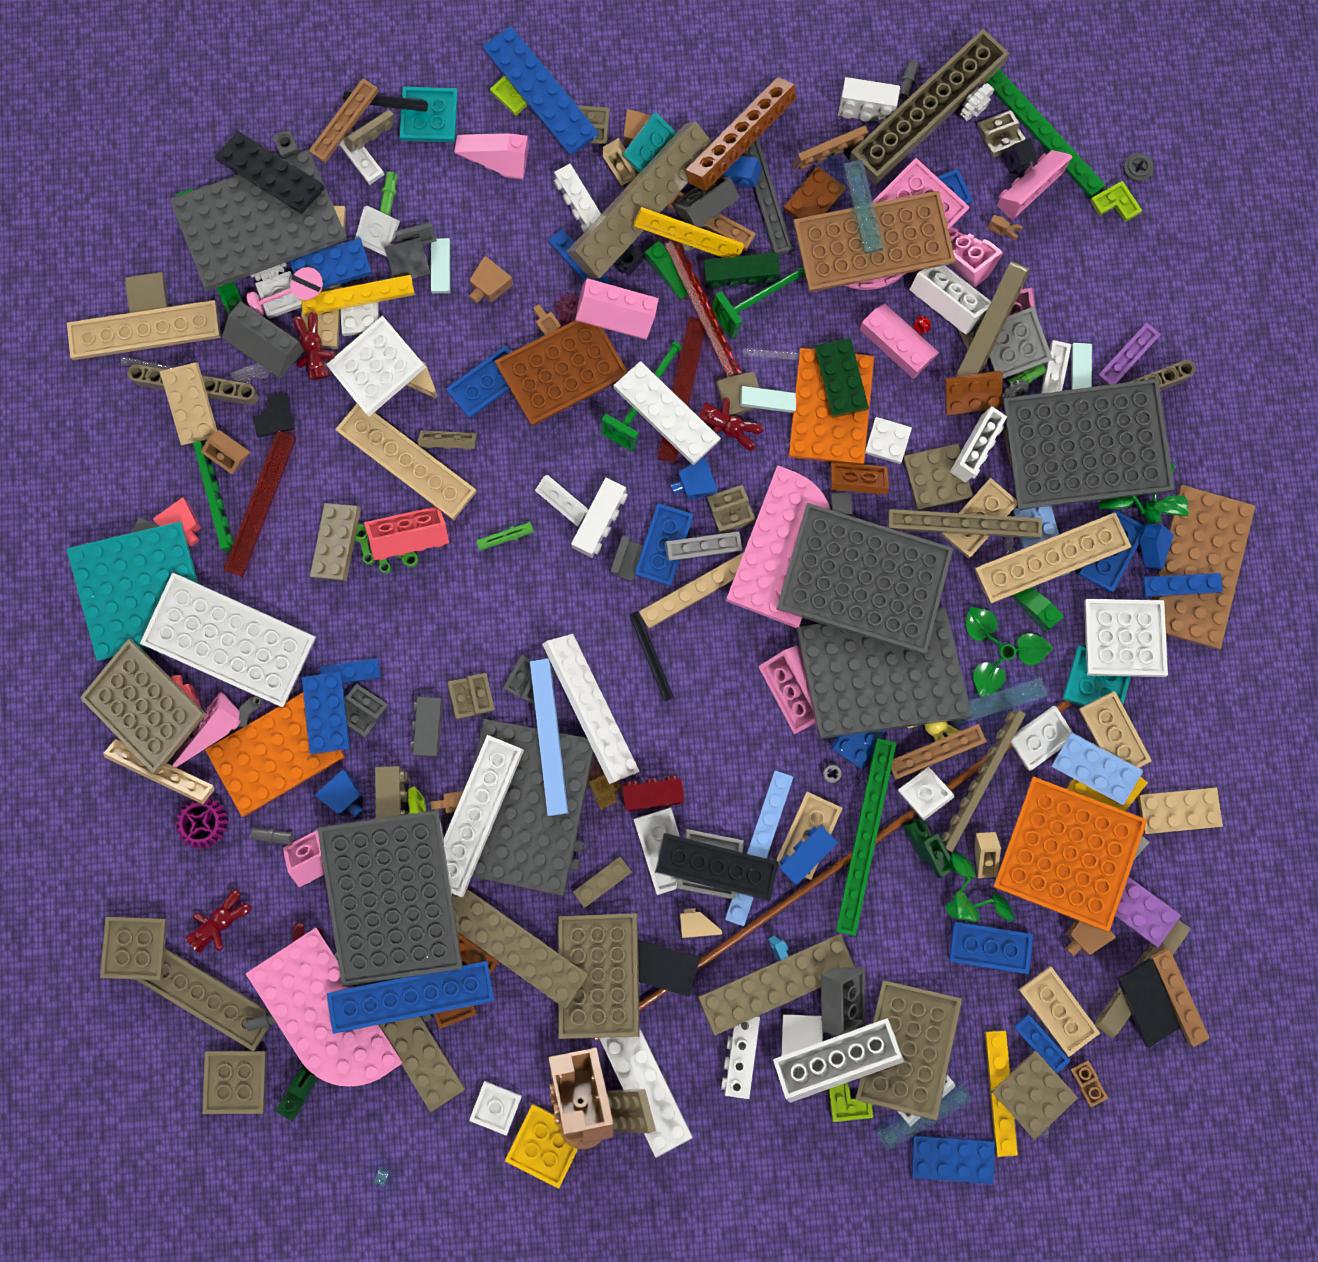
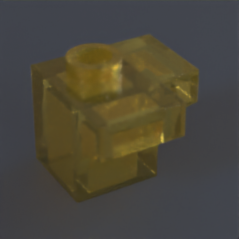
M604 774L590 781L587 785L600 811L618 802L615 792L622 789L619 781L609 784Z

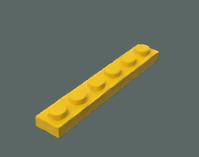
M643 207L640 208L634 221L635 227L723 258L738 257L744 248V244Z
M407 275L320 292L315 298L306 301L301 300L303 313L305 316H308L310 312L320 314L412 296L415 293L412 277Z
M1006 1031L985 1032L996 1156H1017L1014 1117L991 1092L1010 1074Z

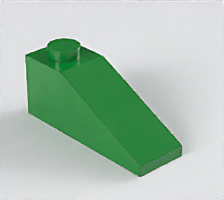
M660 241L645 252L647 264L680 300L695 289L674 257Z
M1033 587L1012 595V598L1044 633L1064 617L1047 598Z

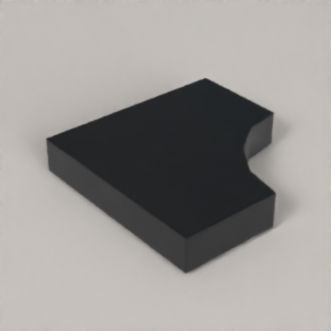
M287 393L269 396L266 410L260 416L253 418L258 438L295 430Z

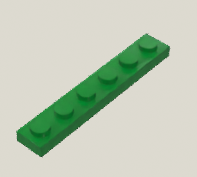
M201 441L193 442L220 548L225 553L233 551L232 545L234 540L231 533H228L229 521L227 516L223 514V509H225L222 498H219L218 492L220 487L217 480H214L215 468L210 463L209 458L201 453L204 444Z

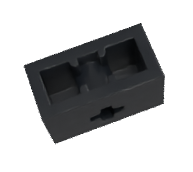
M1031 137L1013 144L1002 152L1009 173L1016 171L1019 174L1024 172L1027 168L1032 167L1033 162L1038 159Z

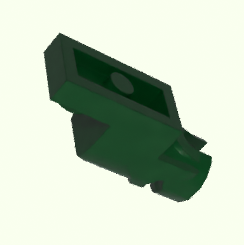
M917 818L911 821V824L903 826L907 836L911 838L910 841L922 862L929 861L937 879L955 870L939 834L932 835L927 824L921 818Z
M304 1064L275 1110L276 1113L291 1122L298 1115L319 1079L310 1073Z

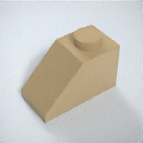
M618 138L603 147V157L622 186L635 179L637 174L634 167L621 156L626 149Z
M427 366L406 384V386L433 398L438 396Z
M996 832L976 833L975 858L978 878L997 877L1001 847Z
M695 908L684 909V913H680L682 938L722 934L721 929L701 912H696Z

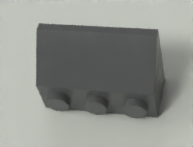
M721 175L706 191L695 186L671 205L686 223L702 228L708 220L719 216L722 210L734 205L740 196L731 178Z
M833 968L821 975L822 1031L840 1036L866 1023L865 968Z

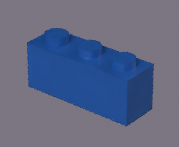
M814 826L807 833L809 837L804 842L800 840L793 847L795 851L790 856L786 854L779 861L781 865L778 869L794 885H797L838 843L822 826L818 828Z

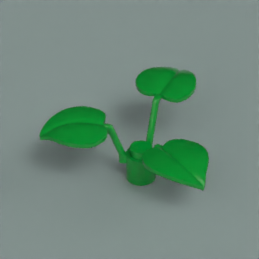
M1170 462V463H1171V470H1172V474H1173V473H1174V470H1175V469H1174V464H1173L1172 462ZM1157 493L1153 494V501H1148L1144 508L1136 496L1105 499L1099 503V510L1103 508L1123 509L1131 506L1135 501L1141 514H1145V520L1149 524L1160 522L1161 513L1187 517L1189 515L1188 500L1181 495H1170L1165 497L1164 500L1157 502Z
M972 607L966 616V630L969 636L976 641H982L987 636L988 639L999 646L997 654L1000 657L994 665L984 662L974 669L973 682L980 696L991 695L1004 684L1006 678L1005 671L1001 668H996L1001 662H1004V659H1013L1016 652L1019 651L1018 658L1022 663L1029 666L1036 665L1053 650L1051 644L1044 638L1030 633L1024 634L1017 639L1018 648L1011 644H1002L990 635L997 629L998 621L996 616L988 610Z
M954 850L950 852L952 864L955 870L962 877H965V882L954 895V900L946 904L945 907L948 914L953 918L957 917V920L977 922L979 914L976 908L991 903L994 904L996 912L1001 917L1014 922L1015 918L1011 905L998 892L993 893V899L974 905L963 893V890L970 882V878H975L974 868L964 855Z

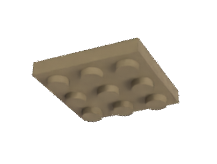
M959 444L903 457L917 511L972 499L973 495L969 480L964 482L950 473L961 453Z
M105 917L100 978L163 980L168 919Z
M1035 1050L991 1091L1034 1140L1078 1099L1073 1091Z
M205 1051L202 1114L265 1113L267 1051Z

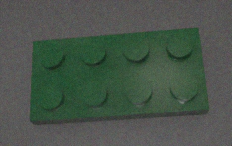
M851 338L815 345L814 351L831 418L868 410L869 406Z

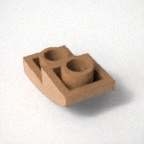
M1089 1061L1070 1070L1089 1108L1108 1099Z

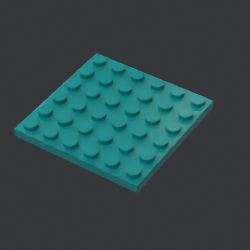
M182 521L66 549L97 661L114 657L128 639L133 640L142 650L149 648L140 644L172 573L198 583Z

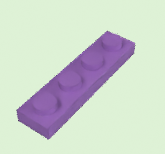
M1146 323L1103 369L1097 378L1105 385L1116 384L1161 334Z

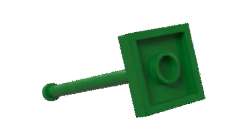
M803 267L735 307H732L721 291L715 295L710 311L730 340L737 337L742 324V320L738 315L739 312L805 275Z
M672 342L670 350L655 371L654 375L658 379H660L677 351L679 352L682 349L679 343ZM632 407L622 423L605 414L602 418L601 434L633 452L637 447L638 432L628 426L638 411Z

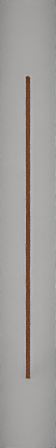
M1063 701L1056 707L1061 713L1073 703ZM988 756L947 783V788L951 791L977 773L980 765L985 763ZM913 808L878 832L875 844L915 817L917 813ZM852 851L700 958L697 970L850 863ZM658 988L639 1002V1012L668 991Z

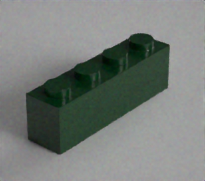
M778 252L704 260L703 268L706 288L719 289L721 286L737 287L740 284L751 286L760 282L771 284L779 281Z

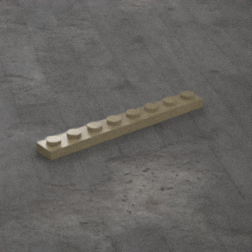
M889 509L888 528L904 531L1040 539L1042 537V518Z
M1013 710L1006 716V724L997 733L996 743L989 748L987 752L988 757L985 763L980 765L976 780H973L969 785L967 797H964L960 802L958 814H955L950 821V829L943 834L941 840L946 850L950 852L954 850L1026 714L1020 710Z

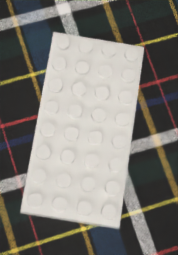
M172 573L140 644L284 707L316 637L176 573Z

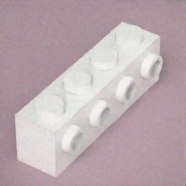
M568 164L554 172L555 180L553 181L556 188L563 193L562 196L565 203L571 206L573 216L576 220L580 221L581 228L585 232L601 213L571 164Z
M992 406L981 415L950 473L964 482H967L970 478L974 479L978 475L980 465L988 457L987 452L994 446L996 436L1004 428L1003 423L1007 418L1006 415Z
M605 478L571 543L573 549L593 558L594 554L599 553L602 547L600 543L602 538L608 536L611 529L609 527L611 521H615L618 517L619 511L617 509L620 504L625 503L628 497L626 487Z
M759 1016L730 1028L733 1029L732 1037H728L727 1049H730L729 1057H725L724 1063L727 1076L726 1078L723 1077L721 1090H725V1096L749 1099L760 1021Z

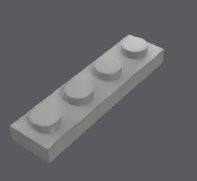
M739 532L665 542L668 561L742 551Z

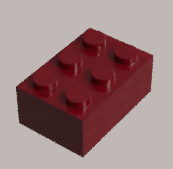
M677 775L667 776L664 781H658L657 778L646 779V783L638 784V781L626 782V786H623L626 812L685 803L682 778L677 779Z

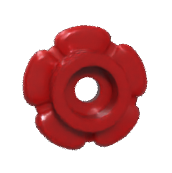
M918 316L914 322L915 330L920 334L931 330L930 320L927 317Z

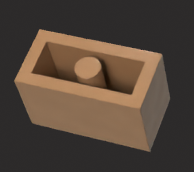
M220 430L207 439L201 450V453L231 474H234L243 466L250 454L247 449Z

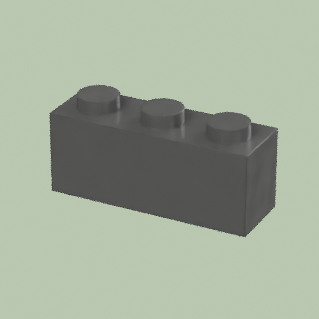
M418 697L417 702H414L413 708L414 713H416V721L412 723V732H415L414 740H411L410 750L416 757L439 758L443 699Z

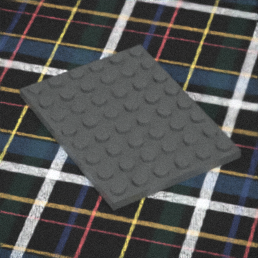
M309 149L284 159L324 184ZM240 175L170 199L206 292L347 240L326 188L302 214Z
M1158 379L1003 399L1004 411L1007 416L1006 426L1018 510L1174 491Z
M807 503L776 610L925 655L931 638L953 548Z
M938 608L925 655L824 624L797 627L796 631L819 739L972 717L946 608Z
M484 719L474 765L487 735L519 747L524 752L472 877L565 896L594 751L588 738L559 733L568 814L548 816L538 729Z
M439 809L320 826L317 828L342 986L463 968Z

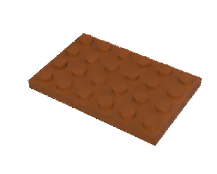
M573 321L495 360L497 369L531 427L616 384L628 373L603 328L579 321Z

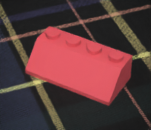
M436 507L364 522L374 560H384L391 556H401L409 552L423 551L431 547H441L449 543L444 518L440 509Z

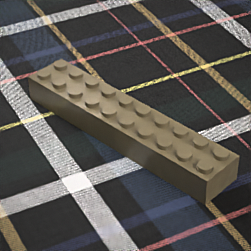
M982 29L851 151L850 162L874 185L879 183L966 101L970 93L977 87L980 88L1006 64L1009 52Z
M696 121L685 124L567 251L591 280L601 278L644 231L634 226V221L640 208L643 207L660 213L689 182L686 169L712 143Z

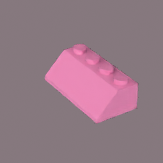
M1053 150L1047 155L1044 153L1037 160L1038 164L1034 167H1029L1024 173L1025 176L1022 178L1018 177L1012 183V188L1009 190L1005 189L999 195L1000 200L997 206L1013 220L1064 173L1072 156Z
M587 278L581 288L575 321L646 340L655 318L659 298Z
M886 304L876 308L862 322L859 329L913 379L939 354L933 346Z
M798 645L782 651L758 666L793 733L796 734L816 724L802 655Z

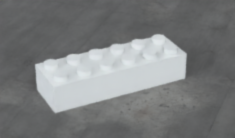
M887 1018L773 1059L785 1098L791 1103L903 1063L904 1059L891 1023Z

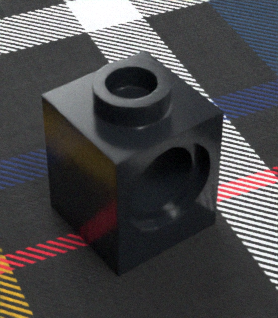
M631 244L615 261L616 269L620 273L630 276L643 262V253ZM626 258H630L633 261L630 263H625L623 260Z

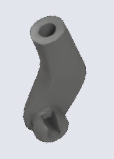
M255 695L238 709L240 712L238 728L247 726L249 715L263 705V698Z

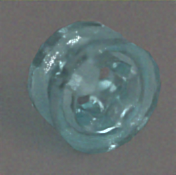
M380 1167L374 1185L380 1184L381 1188H384L390 1170L387 1169L385 1171L383 1167Z

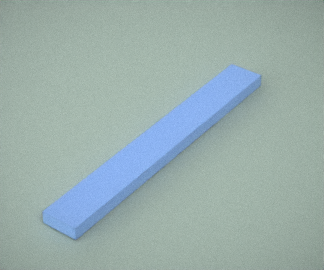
M549 658L530 661L548 816L568 814L551 661Z

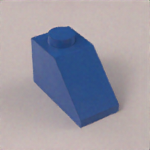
M1145 525L1140 543L1146 568L1163 569L1174 534L1163 525Z

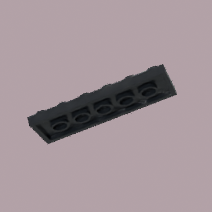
M239 131L215 155L216 161L300 214L325 189L324 184Z
M664 833L655 873L771 901L778 861Z

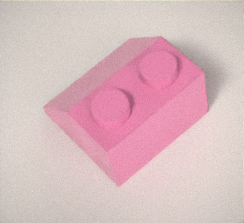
M317 830L293 842L291 845L283 847L288 873L298 887L324 875Z

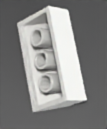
M945 265L923 269L917 274L909 289L965 334L978 326L991 303L989 299Z

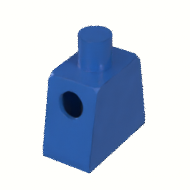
M705 457L694 465L691 464L678 472L680 481L670 484L674 495L684 492L687 500L708 497L718 492Z
M346 770L339 772L315 794L317 798L339 815H344L348 811L356 818L364 811L357 804L363 796Z

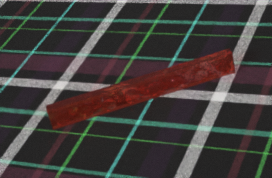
M668 241L665 243V246L727 376L740 375V364L732 355V348L723 336L724 331L715 319L716 314L708 304V297L700 287L699 278L694 275L692 263L686 258L683 245L677 241Z
M690 317L673 387V393L688 407L707 326V321ZM662 437L658 460L676 463L679 451L665 437Z
M277 431L223 569L225 572L240 577L244 576L297 438L295 436Z

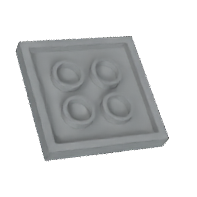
M1034 306L1008 317L990 354L994 370L1001 371L1003 379L1053 360Z
M685 830L684 838L742 852L744 840ZM682 879L677 881L676 889L728 899H735L736 896L734 892Z

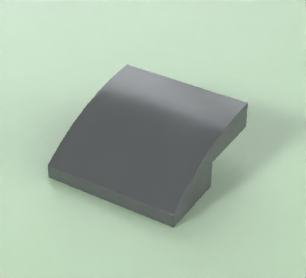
M520 655L502 689L535 705L530 661L532 660ZM552 671V678H554L556 673Z
M356 684L345 697L348 728L363 739H366L382 717L388 704Z

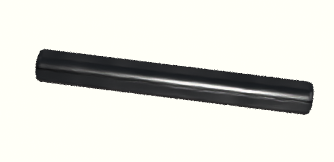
M344 91L343 99L346 101L353 91ZM376 95L369 104L426 112L429 107L426 100Z
M638 611L630 614V619L664 701L671 700L673 693L641 615Z

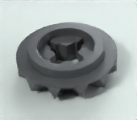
M1135 153L1126 159L1123 169H1125V175H1128L1130 180L1134 179L1139 182L1147 180L1151 176L1154 166L1152 160L1147 155ZM1142 163L1141 170L1135 172L1136 166Z
M1023 379L1015 380L1013 384H1010L1005 389V392L1002 394V401L1004 398L1025 396L1029 387L1028 383Z

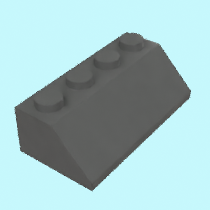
M241 301L228 315L222 336L223 340L279 379L282 378L304 351L298 340Z

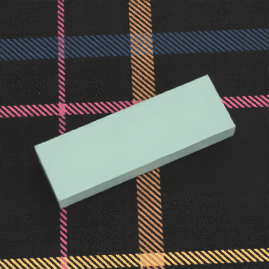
M450 238L436 239V242L431 243L432 294L450 293Z
M1073 343L1071 352V390L1092 387V344Z
M742 386L740 406L793 413L796 411V393Z

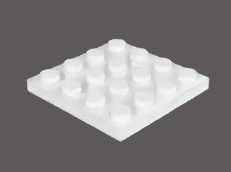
M383 316L326 364L368 416H371L426 368Z
M1085 599L1087 675L1168 676L1164 600Z

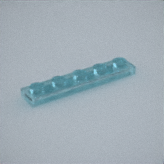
M863 160L844 163L843 167L864 253L882 251L884 246Z
M1038 678L970 700L969 705L972 717L954 720L955 726L1047 697L1048 694L1043 680Z
M960 1082L942 1098L937 1121L921 1117L910 1127L900 1117L876 1131L885 1150L888 1151L969 1104L973 1099L964 1083Z

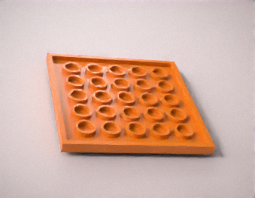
M1032 777L993 888L1109 932L1147 819Z

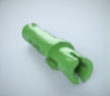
M394 172L386 173L385 185L381 191L383 196L380 212L390 216L393 198L397 192L395 188L398 174H394Z
M531 522L517 527L511 526L508 530L479 540L477 539L476 541L479 550L482 551L513 539L516 541L519 537L534 533Z

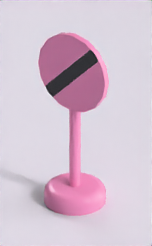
M301 268L293 275L290 289L262 300L256 292H249L247 294L249 307L263 316L265 314L263 304L293 293L301 300H311L321 292L323 286L322 277L314 268Z

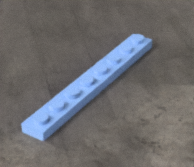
M774 771L747 854L767 858L793 776ZM736 893L735 899L731 900L725 920L744 926L753 897Z

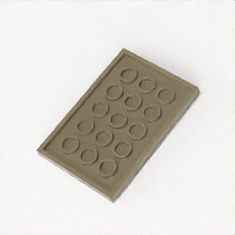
M131 639L124 643L80 697L153 774L160 772L207 715Z
M638 914L558 916L559 954L589 974L568 1008L565 1009L559 1005V1039L640 1037Z
M883 980L873 1023L888 1018L904 1062L861 1077L856 1100L937 1121L962 998Z

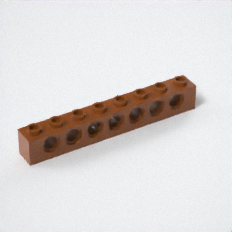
M777 77L686 169L689 184L705 191L713 185L797 99L795 84Z

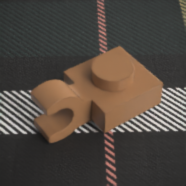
M996 215L993 216L987 229L1001 236L1007 235L1012 240H1016L1019 236L1013 231L1021 232L1023 228L1019 224L1010 226V222L1005 218Z
M539 304L533 308L534 314L539 319L536 321V325L544 336L562 327L552 312L546 314Z
M463 791L443 794L444 800L430 802L431 810L446 808V814L455 813Z

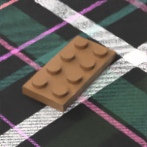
M866 126L799 153L792 163L794 170H805L811 166V163L816 161L821 163L832 154L835 157L842 154L846 148H856L868 133Z

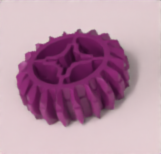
M210 797L204 804L195 800H191L192 804L186 801V808H179L182 814L175 815L176 818H180L179 822H174V825L180 827L175 832L182 833L178 839H185L184 845L188 846L191 844L192 849H195L197 846L199 850H203L205 846L206 848H211L212 843L217 845V838H224L221 832L228 831L227 828H223L224 824H229V821L223 820L228 814L221 813L224 810V806L218 807L219 801L215 800L212 802ZM200 807L208 808L206 812L203 811L199 816L192 813ZM212 814L215 816V827L211 823ZM188 819L192 822L190 831L188 829ZM197 819L203 820L202 822L206 827L200 826L201 823ZM204 830L211 833L204 839L195 838L197 834H201Z

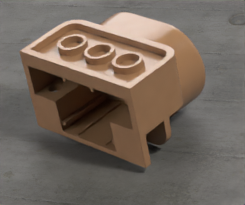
M597 1048L549 1057L552 1084H549L550 1101L554 1108L555 1125L558 1124L562 1139L573 1148L589 1149L599 1144L603 1139L613 1138V1119Z

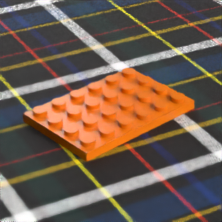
M800 348L795 390L796 411L793 412L789 457L864 465L869 409L831 418L814 349ZM855 354L868 406H870L874 356Z
M304 693L286 702L284 707L279 706L246 727L205 749L242 817L247 816L345 758L342 750L310 754Z

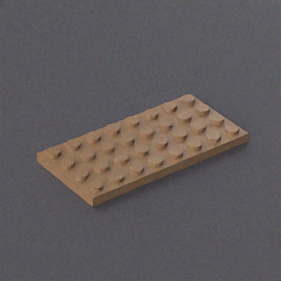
M939 191L794 219L793 221L809 293L954 264L956 261Z
M1181 485L1178 495L1187 498L1189 515L1188 517L1172 515L1169 530L1174 536L1164 567L1159 569L1157 576L1221 573L1223 592L1152 597L1151 600H1164L1166 635L1219 650L1222 646L1255 505Z

